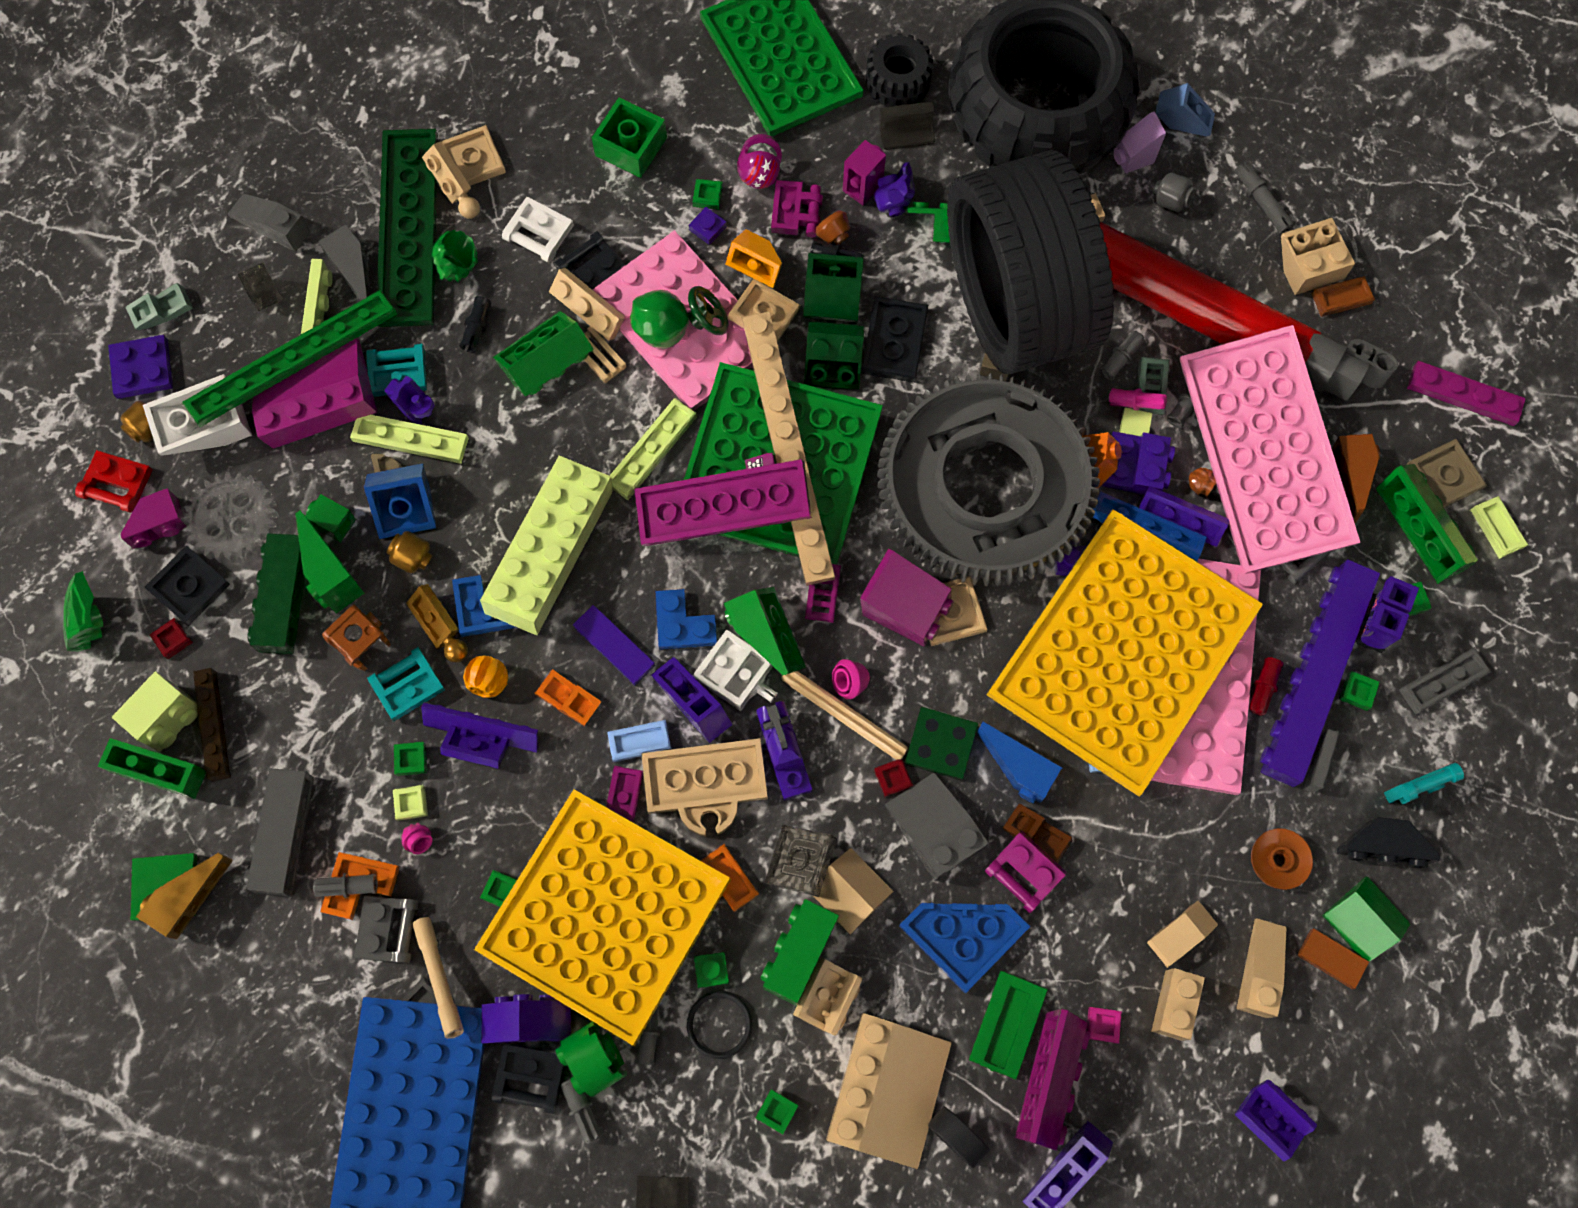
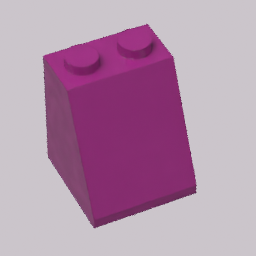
M889 548L860 597L863 616L923 647L928 639L934 640L940 628V625L937 624L942 614L947 616L954 603V600L951 599V588Z

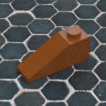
M1373 434L1339 436L1332 447L1354 523L1358 521L1366 507L1380 458V448L1375 444Z

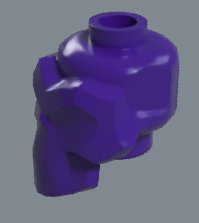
M905 162L902 165L898 175L891 174L877 180L879 188L874 192L877 208L881 213H889V217L905 213L904 208L911 203L915 196L913 171L910 162Z

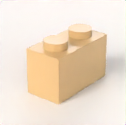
M1176 968L1165 971L1152 1032L1181 1041L1191 1040L1205 977Z

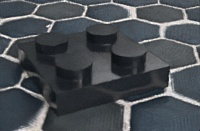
M186 545L144 588L183 623L189 626L230 583Z

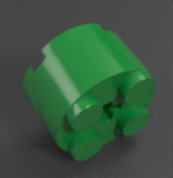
M593 1021L563 1039L561 1046L556 1049L558 1059L562 1065H568L573 1075L570 1080L575 1091L579 1095L586 1092L591 1097H594L627 1076V1070H620V1067L625 1063L614 1040L608 1032L602 1035L598 1030L601 1026Z

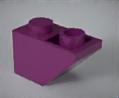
M168 488L140 498L120 534L122 540L133 549L149 546L152 541L162 537L175 536L180 530L188 528L178 498Z

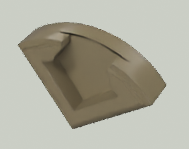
M384 454L371 455L375 473L402 467L398 461Z

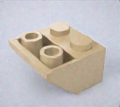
M1333 218L1285 232L1281 235L1284 274L1295 295L1344 280L1355 265Z

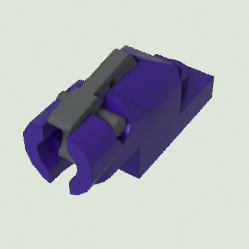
M775 702V705L767 708L766 706L760 707L756 710L783 800L812 792L785 702Z

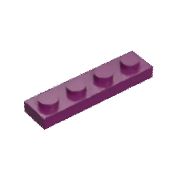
M1417 361L1413 366L1407 386L1409 390L1511 426H1515L1519 422L1526 399L1421 361Z

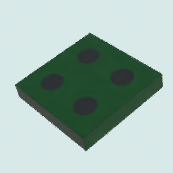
M921 706L905 764L962 781L978 723Z

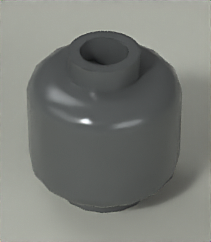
M1168 173L1163 179H1159L1156 182L1153 194L1157 195L1156 201L1158 206L1175 212H1181L1192 205L1196 195V187L1193 186V181L1190 178L1175 173Z

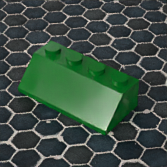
M1415 464L1397 467L1376 488L1437 584L1467 570L1478 561L1473 547L1466 543L1459 532L1457 523L1449 517L1443 508L1441 499L1433 493L1427 483L1426 476L1418 470Z

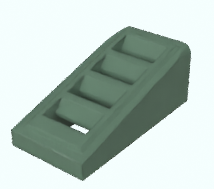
M1142 357L1139 360L1137 388L1142 389V392L1145 390L1159 391V394L1167 396L1170 359ZM1147 369L1160 370V375L1147 374L1146 371ZM1146 379L1160 380V385L1145 384ZM1139 409L1151 412L1153 415H1165V409Z

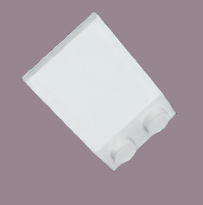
M224 374L143 405L160 456L226 446L252 436L242 404L206 425L199 427L182 403L225 378Z

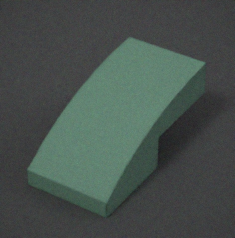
M175 283L156 296L146 293L127 305L126 309L135 329L139 331L170 321L193 309L184 287L179 283Z

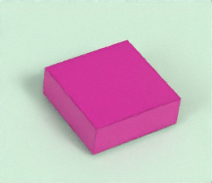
M1089 1007L1087 1031L1090 1032L1089 1040L1118 1044L1120 1040L1122 1011Z

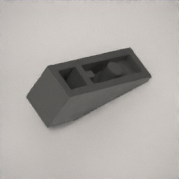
M244 193L228 212L229 217L293 252L297 251L311 232L301 214L278 202Z
M345 224L319 240L318 243L324 254L358 300L361 301L372 295L368 259L362 248L366 244L357 231L352 233Z

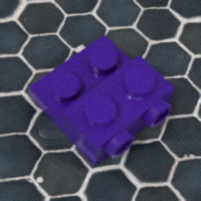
M1113 431L1111 436L1120 443L1122 454L1121 458L1118 459L1117 470L1102 486L1145 495L1149 486L1161 491L1163 488L1167 489L1171 479V472L1166 471L1167 463H1172L1175 453V447L1170 446L1171 438L1145 432L1140 437Z

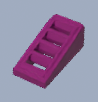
M832 564L834 580L821 582V584L832 585V591L815 589L816 584L809 585L805 619L834 623L841 565ZM814 594L831 596L830 602L814 600ZM813 606L829 608V613L814 612L812 608Z

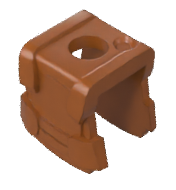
M355 604L347 609L322 634L324 640L337 649L350 666L353 665L356 669L366 671L367 668L358 658L378 639L388 647L391 645L384 633L379 629L382 623L371 612L365 615ZM356 625L362 629L361 638L354 642L347 640L345 636L347 628Z

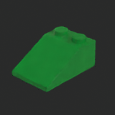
M300 510L295 515L303 574L310 583L306 588L324 609L330 607L337 614L365 593L320 533Z
M774 587L755 589L724 603L727 622L782 675L806 668Z

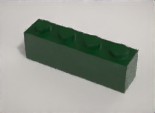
M267 533L266 543H263L261 546L262 569L258 571L256 583L259 587L257 598H254L252 602L253 626L249 627L247 638L250 646L259 653L294 654L305 581L298 535Z

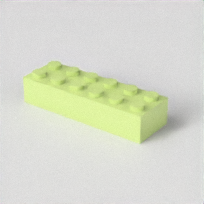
M558 456L480 599L485 614L534 635L539 634L613 492L611 476Z

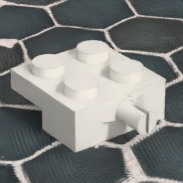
M727 629L692 675L701 685L739 711L757 693L770 701V703L773 702L778 692L764 684L765 678L773 666L750 644H747Z

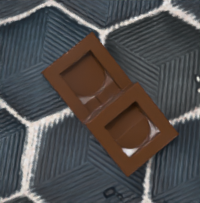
M1020 803L1003 827L1014 838L1022 830L1056 863H1059L1073 841L1071 836L1048 824L1044 817Z

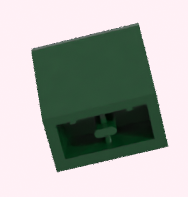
M809 253L803 318L858 323L863 258Z
M809 322L804 384L809 386L859 389L864 326Z

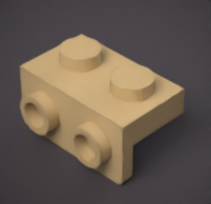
M819 958L793 1015L822 1031L836 1036L846 1022V1014L852 1001L857 998L860 992L862 977L850 973L824 958Z

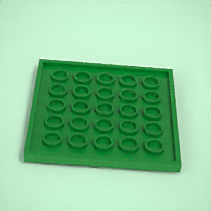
M720 362L684 480L746 469L745 460L773 452L774 464H777L753 370ZM786 379L831 564L838 565L883 405ZM791 522L717 534L799 557Z

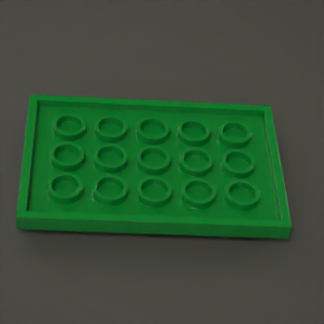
M725 0L700 11V19L768 135L773 137L863 97L862 87L809 0Z

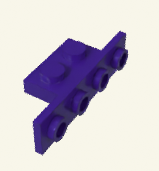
M423 702L421 706L424 726L448 731L440 747L441 755L498 769L508 746L536 753L538 751V730L525 725L520 726L503 722L495 718L491 719L474 715L470 712L449 709L442 705H432Z

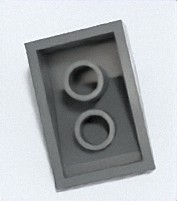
M935 773L884 805L934 881L983 850L989 844L970 815Z

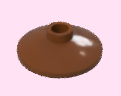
M1277 828L1266 831L1257 838L1252 847L1251 862L1255 873L1265 884L1275 889L1288 890L1300 886L1307 880L1312 871L1313 856L1309 845L1299 834L1288 829ZM1275 855H1279L1283 859L1281 866L1274 862Z

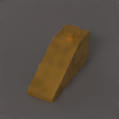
M217 853L159 887L153 894L148 895L140 905L141 911L136 917L165 937L177 940L233 860Z

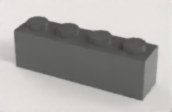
M270 768L268 776L264 778L262 784L263 804L258 808L256 821L259 824L257 835L252 838L250 846L251 854H253L251 866L247 867L244 876V882L247 885L246 890L258 894L292 897L314 777L309 773Z

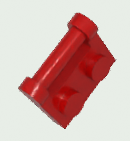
M96 450L83 480L76 486L75 495L82 499L92 498L116 505L121 510L131 513L137 505L153 469L148 465ZM97 482L127 490L128 492L122 496L95 488Z

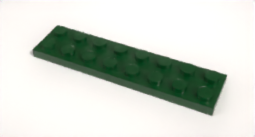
M436 128L383 130L377 291L381 290L395 308L397 315L378 325V327L434 325L435 265L432 258V248L436 242L437 180L427 168L422 157L433 144L438 143Z

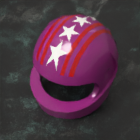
M767 134L753 135L745 141L737 161V171L741 180L746 185L754 189H764L775 183L782 159V152L778 142ZM765 143L772 146L777 155L775 156L766 151L748 153V149L754 144Z

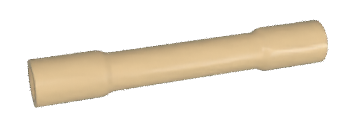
M419 918L413 922V928L430 977L445 1038H455L463 1034L464 1029L443 968L431 918Z

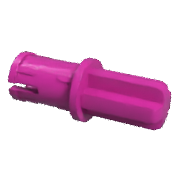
M1112 388L1109 394L1110 406L1133 408L1135 411H1138L1140 408L1165 409L1167 396L1165 394L1145 393L1140 388L1135 390Z

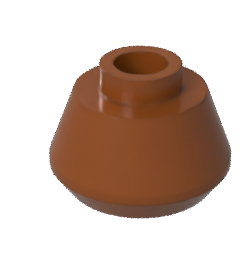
M838 210L828 216L816 227V235L828 244L835 243L837 245L844 242L850 237L847 232L851 229L847 213Z

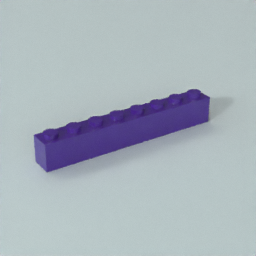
M1348 559L1341 566L1333 568L1328 582L1332 583L1329 592L1325 591L1319 603L1322 611L1319 617L1316 616L1309 629V632L1313 633L1311 640L1304 644L1299 656L1303 661L1300 668L1297 667L1291 676L1290 684H1293L1290 694L1287 693L1280 705V710H1283V714L1280 720L1277 719L1271 729L1272 743L1270 747L1266 746L1261 755L1260 762L1263 763L1260 773L1291 787H1295L1304 781L1380 576L1379 572Z

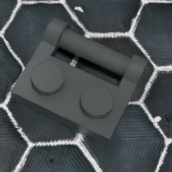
M364 896L354 958L410 964L411 954L408 952L414 913L418 911L419 901ZM396 909H401L402 917L396 952H389Z

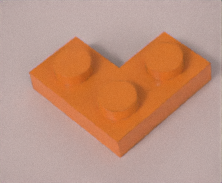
M338 852L331 877H342L344 873H348L349 876L376 874L378 879L377 894L391 897L400 867ZM361 894L350 895L349 898H344L343 895L327 896L324 898L320 912L353 920Z

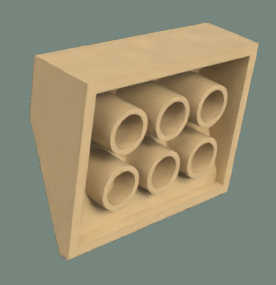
M865 1013L861 1014L826 1140L918 1169L929 1129L928 1124L934 1111L951 1042Z

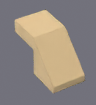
M1198 900L1189 906L1177 919L1156 933L1147 943L1168 968L1205 939L1218 924Z

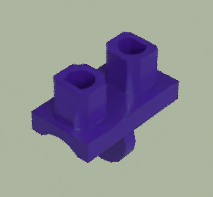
M405 376L402 382L394 378L385 389V393L411 423L421 425L422 419L432 414V410L435 407L433 400L421 390L412 378Z

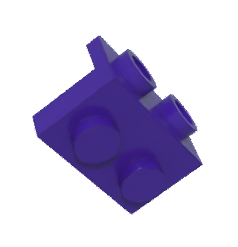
M1266 1080L1252 1088L1235 1113V1116L1282 1161L1290 1159L1304 1136L1313 1132L1317 1127V1124L1308 1114L1299 1108L1271 1080Z

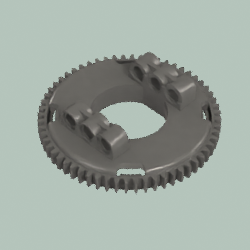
M979 373L974 381L971 380L969 375L966 376L965 382H961L956 377L954 385H951L946 380L943 389L936 384L933 393L926 389L924 399L917 395L915 404L909 402L907 411H901L900 419H895L893 423L894 428L889 429L888 438H885L884 448L880 452V456L883 458H880L878 467L881 469L878 470L877 477L881 479L878 481L877 488L883 489L879 492V499H886L883 501L881 508L890 509L886 512L885 519H894L890 524V529L899 528L896 533L897 539L906 537L903 543L904 548L911 544L914 546L911 551L912 556L919 552L922 554L920 563L927 559L931 560L929 569L932 570L936 565L941 566L940 575L945 573L946 570H950V579L952 580L957 573L961 574L962 583L970 576L972 577L973 585H976L979 578H983L985 586H988L990 579H994L996 586H999L1002 578H1005L1007 584L1011 585L1013 576H1016L1017 580L1021 583L1024 579V573L1030 579L1034 578V569L1041 575L1044 574L1046 569L1044 564L1053 569L1056 563L1055 560L1061 563L1064 559V554L1070 555L1073 549L1072 546H1078L1079 538L1084 537L1086 534L1085 529L1089 528L1091 524L1090 519L1095 515L1094 509L1098 504V500L1095 498L1098 497L1100 492L1097 488L1100 484V479L1096 477L1099 474L1100 468L1094 467L1098 458L1090 457L1093 455L1095 447H1086L1089 445L1091 437L1082 438L1085 427L1076 428L1079 418L1070 420L1072 410L1064 413L1062 411L1064 402L1059 405L1053 403L1055 395L1047 399L1044 397L1045 389L1037 393L1035 392V384L1030 389L1025 387V380H1022L1020 385L1014 384V377H1011L1009 382H1005L1002 374L998 380H993L991 373L988 375L987 380H982ZM1007 393H1011L1010 398L1022 401L1030 406L1036 403V409L1028 411L1020 406L1008 403L1006 399ZM909 436L910 440L904 449L901 459L894 460V455H899L903 442ZM998 442L1016 451L1026 462L1032 476V496L1025 505L994 517L978 516L963 509L950 496L944 483L943 466L950 458L955 459L957 456L966 455L976 448L979 450ZM1076 504L1078 506L1070 523L1072 527L1068 531L1066 523L1071 515L1073 506Z

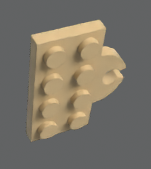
M760 738L641 753L648 814L679 811L684 825L690 831L700 836L706 837V829L701 824L704 814L714 813L717 815L718 823L715 829L717 835H719L733 824L737 816L738 803L768 799Z

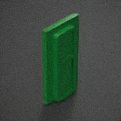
M1000 971L968 1060L990 1069L992 1072L995 1071L1016 1080L1048 989L1030 983L1024 978L1021 979Z

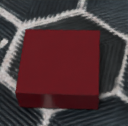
M175 618L149 634L166 659H170L193 643Z
M902 759L889 762L873 770L884 798L913 786Z

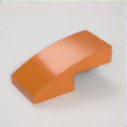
M553 669L535 692V695L583 726H585L602 702Z

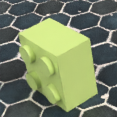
M155 671L111 718L136 740L161 752L174 743L176 735L184 726L191 724L198 715L197 702L177 685Z

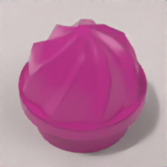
M419 823L415 825L410 824V826L405 827L401 835L402 846L406 851L416 855L427 851L433 842L430 829Z

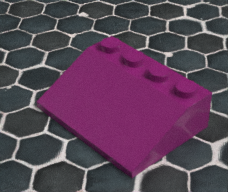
M355 338L254 396L252 414L258 438L274 449L355 421L357 418L377 413L359 338Z
M1059 1009L1045 1014L1015 1134L1017 1139L1056 1151L1058 1145H1063L1066 1138L1067 1126H1064L1063 1123L1066 1112L1071 1113L1074 1105L1075 1095L1071 1094L1073 1082H1078L1082 1071V1063L1078 1062L1081 1049L1086 1050L1090 1038V1032L1086 1031L1088 1023L1068 1010Z

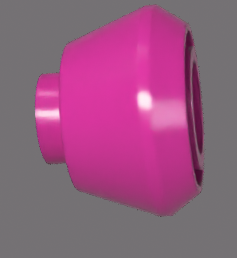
M843 659L834 667L832 672L833 687L843 698L853 699L868 687L870 675L863 664Z

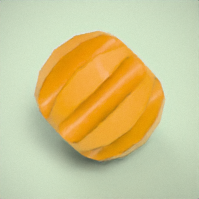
M483 655L475 657L468 663L464 670L463 679L466 688L473 694L484 698H493L499 695L506 687L508 672L506 666L501 661Z

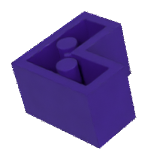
M532 994L495 997V1003L482 1004L481 1044L560 1041L571 1035V1008L550 995H539V1000H533Z

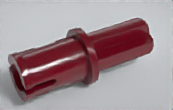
M1273 657L1265 658L1259 680L1254 682L1256 689L1249 709L1256 715L1264 716L1267 713L1272 695L1278 691L1276 684L1284 663Z

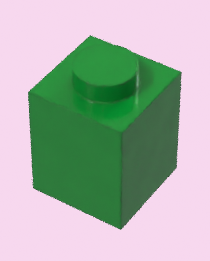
M322 494L319 495L317 500L310 503L306 511V518L317 530L340 543L357 520L349 509Z

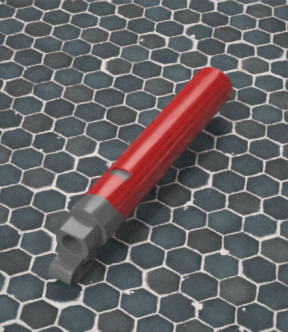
M1100 222V227L1104 234V242H1106L1108 250L1107 255L1110 260L1109 266L1112 272L1113 289L1221 344H1227L1293 325L1313 390L1318 393L1324 389L1348 401L1360 383L1372 388H1381L1398 368V361L1392 354L1364 340L1354 339L1345 346L1246 294Z

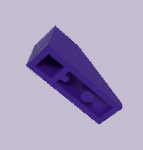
M675 657L651 674L653 679L709 743L733 725L721 704Z
M1087 1121L1068 1141L1023 1199V1203L1029 1208H1063L1109 1159L1113 1142L1092 1123Z

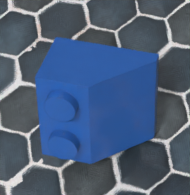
M423 463L366 475L364 490L379 539L393 537L397 533L402 535L405 531L413 533L436 528L431 490Z

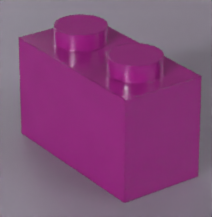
M864 140L844 162L842 191L862 206L879 188L877 180L884 177L886 154L879 146L872 145L867 140Z

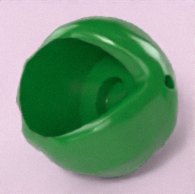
M653 290L637 296L633 300L630 323L634 332L645 343L654 348L667 349L676 345L683 338L689 325V317L685 305L676 295L668 290Z

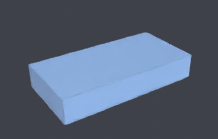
M666 720L607 732L613 762L642 757L641 753L672 750Z

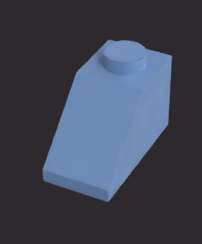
M1188 83L1161 91L1156 106V115L1169 129L1201 136L1211 135L1215 113Z

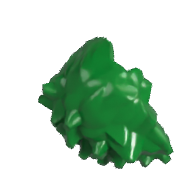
M448 230L438 238L432 248V258L441 280L446 278L449 282L452 280L459 282L462 278H466L478 263L477 248L473 239L469 235H465L463 231Z

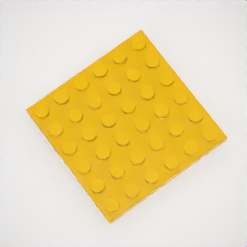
M573 789L474 950L635 1047L731 879Z

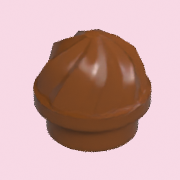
M1198 468L1189 475V486L1197 495L1201 493L1208 496L1216 484L1211 469Z

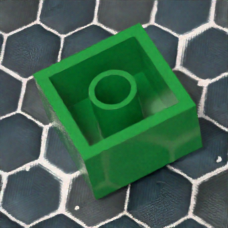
M618 97L592 136L595 156L641 178L667 139L665 119Z

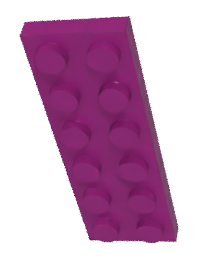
M802 459L635 489L641 545L644 547L812 518L805 462Z

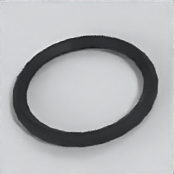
M726 991L707 993L700 997L689 1011L687 1017L688 1037L696 1050L706 1057L713 1059L732 1057L746 1046L751 1036V1013L742 999L733 993ZM710 999H730L744 1013L746 1020L744 1036L740 1043L729 1051H709L697 1041L694 1035L693 1020L695 1013L704 1002Z

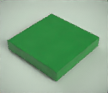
M197 854L132 858L130 920L141 921L136 916L141 911L140 905L148 895L153 894L159 887L197 866Z

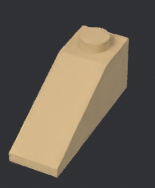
M1257 918L1254 920L1237 1010L1265 1018L1278 1017L1284 988L1285 926Z

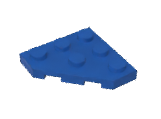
M921 903L899 925L964 993H967L1030 928L1008 904Z

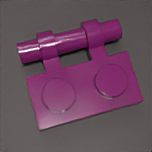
M776 180L771 233L798 235L799 226H805L806 236L816 237V227L821 222V218L818 216L819 208L822 206L823 201L821 187L819 185H812L810 192H802L803 182ZM801 204L808 206V214L800 213Z

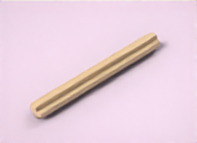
M796 671L782 675L781 679L784 683L894 759H902L908 750L906 745L800 672Z

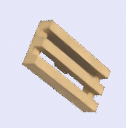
M590 326L584 334L593 347L592 353L610 372L606 374L589 355L584 361L604 383H607L626 368V363L599 333ZM590 337H592L601 346V348L610 356V358L618 365L616 368L589 340Z

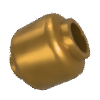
M143 401L134 402L120 417L123 424L120 428L137 443L141 440L143 442H150L153 439L143 405L146 403Z
M405 531L402 535L397 533L386 552L390 555L389 561L391 564L411 574L415 573L419 568L425 570L432 558V555L428 553L430 548L429 542L409 531Z

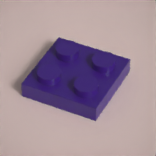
M164 334L108 345L113 395L117 399L173 389L168 339Z

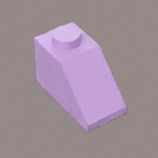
M1155 111L1149 113L1130 128L1114 150V158L1117 164L1122 166L1125 173L1154 164L1166 132Z

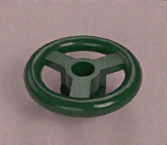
M701 286L692 287L688 293V302L691 309L688 311L690 322L699 330L704 328L711 334L717 336L724 335L729 327L724 307L708 289ZM704 297L712 304V306L709 303H707ZM714 317L720 319V327L713 325Z

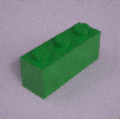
M112 738L109 739L97 766L112 774L192 799L196 798L206 774L204 769L195 764Z

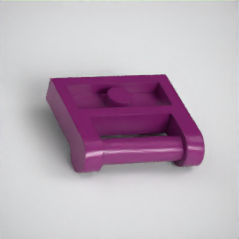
M1022 830L984 871L990 877L994 876L1024 904L1023 908L1028 913H1031L1067 874L1058 863ZM1006 861L1038 890L1033 896L1001 867Z

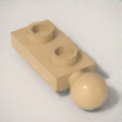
M442 141L433 144L422 157L427 168L432 172L450 202L453 204L459 201L458 209L460 214L467 219L475 218L480 212V205L475 198L468 197L467 193L471 189L470 185Z

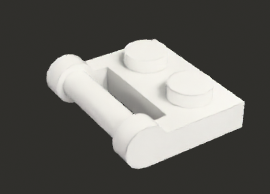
M526 197L503 230L502 239L509 243L515 242L540 255L542 260L550 263L553 261L556 251L574 224L573 220ZM520 227H523L549 242L544 246L518 232Z

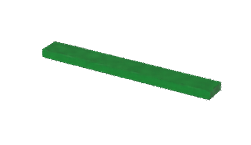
M381 290L182 403L197 425L202 427L396 316V310Z

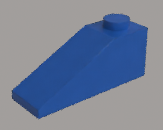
M982 722L977 734L1013 788L1019 791L1018 795L1030 803L1035 801L1041 803L1062 767L987 723Z

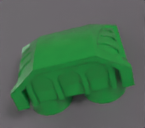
M83 571L74 574L65 595L63 634L67 651L81 652L90 649V641L102 638L100 628L103 627V620L98 607L92 605L94 596Z

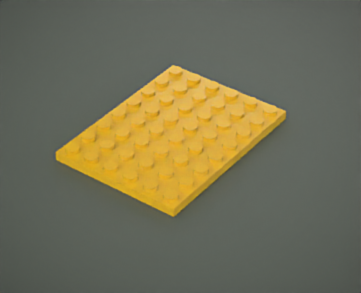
M1113 509L999 675L987 696L1137 796H1141L1263 604Z

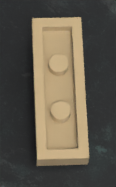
M559 269L549 292L588 325L592 326L608 341L615 339L625 316L568 269Z

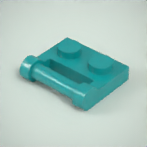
M423 343L414 344V347L386 351L367 350L368 377L373 397L387 395L385 389L394 378L402 382L405 376L412 378L422 391L427 390L426 354ZM415 359L414 362L378 366L380 362Z
M419 647L413 649L411 655L378 675L374 673L367 677L370 685L394 722L421 706L423 702L425 703L445 691ZM417 664L420 666V669L385 690L384 684Z
M1452 763L1419 778L1400 784L1384 792L1388 803L1400 800L1403 805L1419 798L1418 794L1427 791L1430 794L1446 787L1444 783L1449 781L1455 783L1463 780L1464 772L1459 764Z

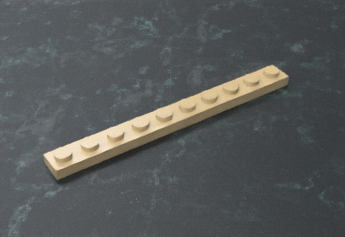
M770 312L742 317L776 463L800 459L805 462L812 518L792 521L791 525L806 586L834 580L835 576Z

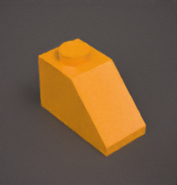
M745 229L732 241L725 265L774 288L782 262L769 240Z

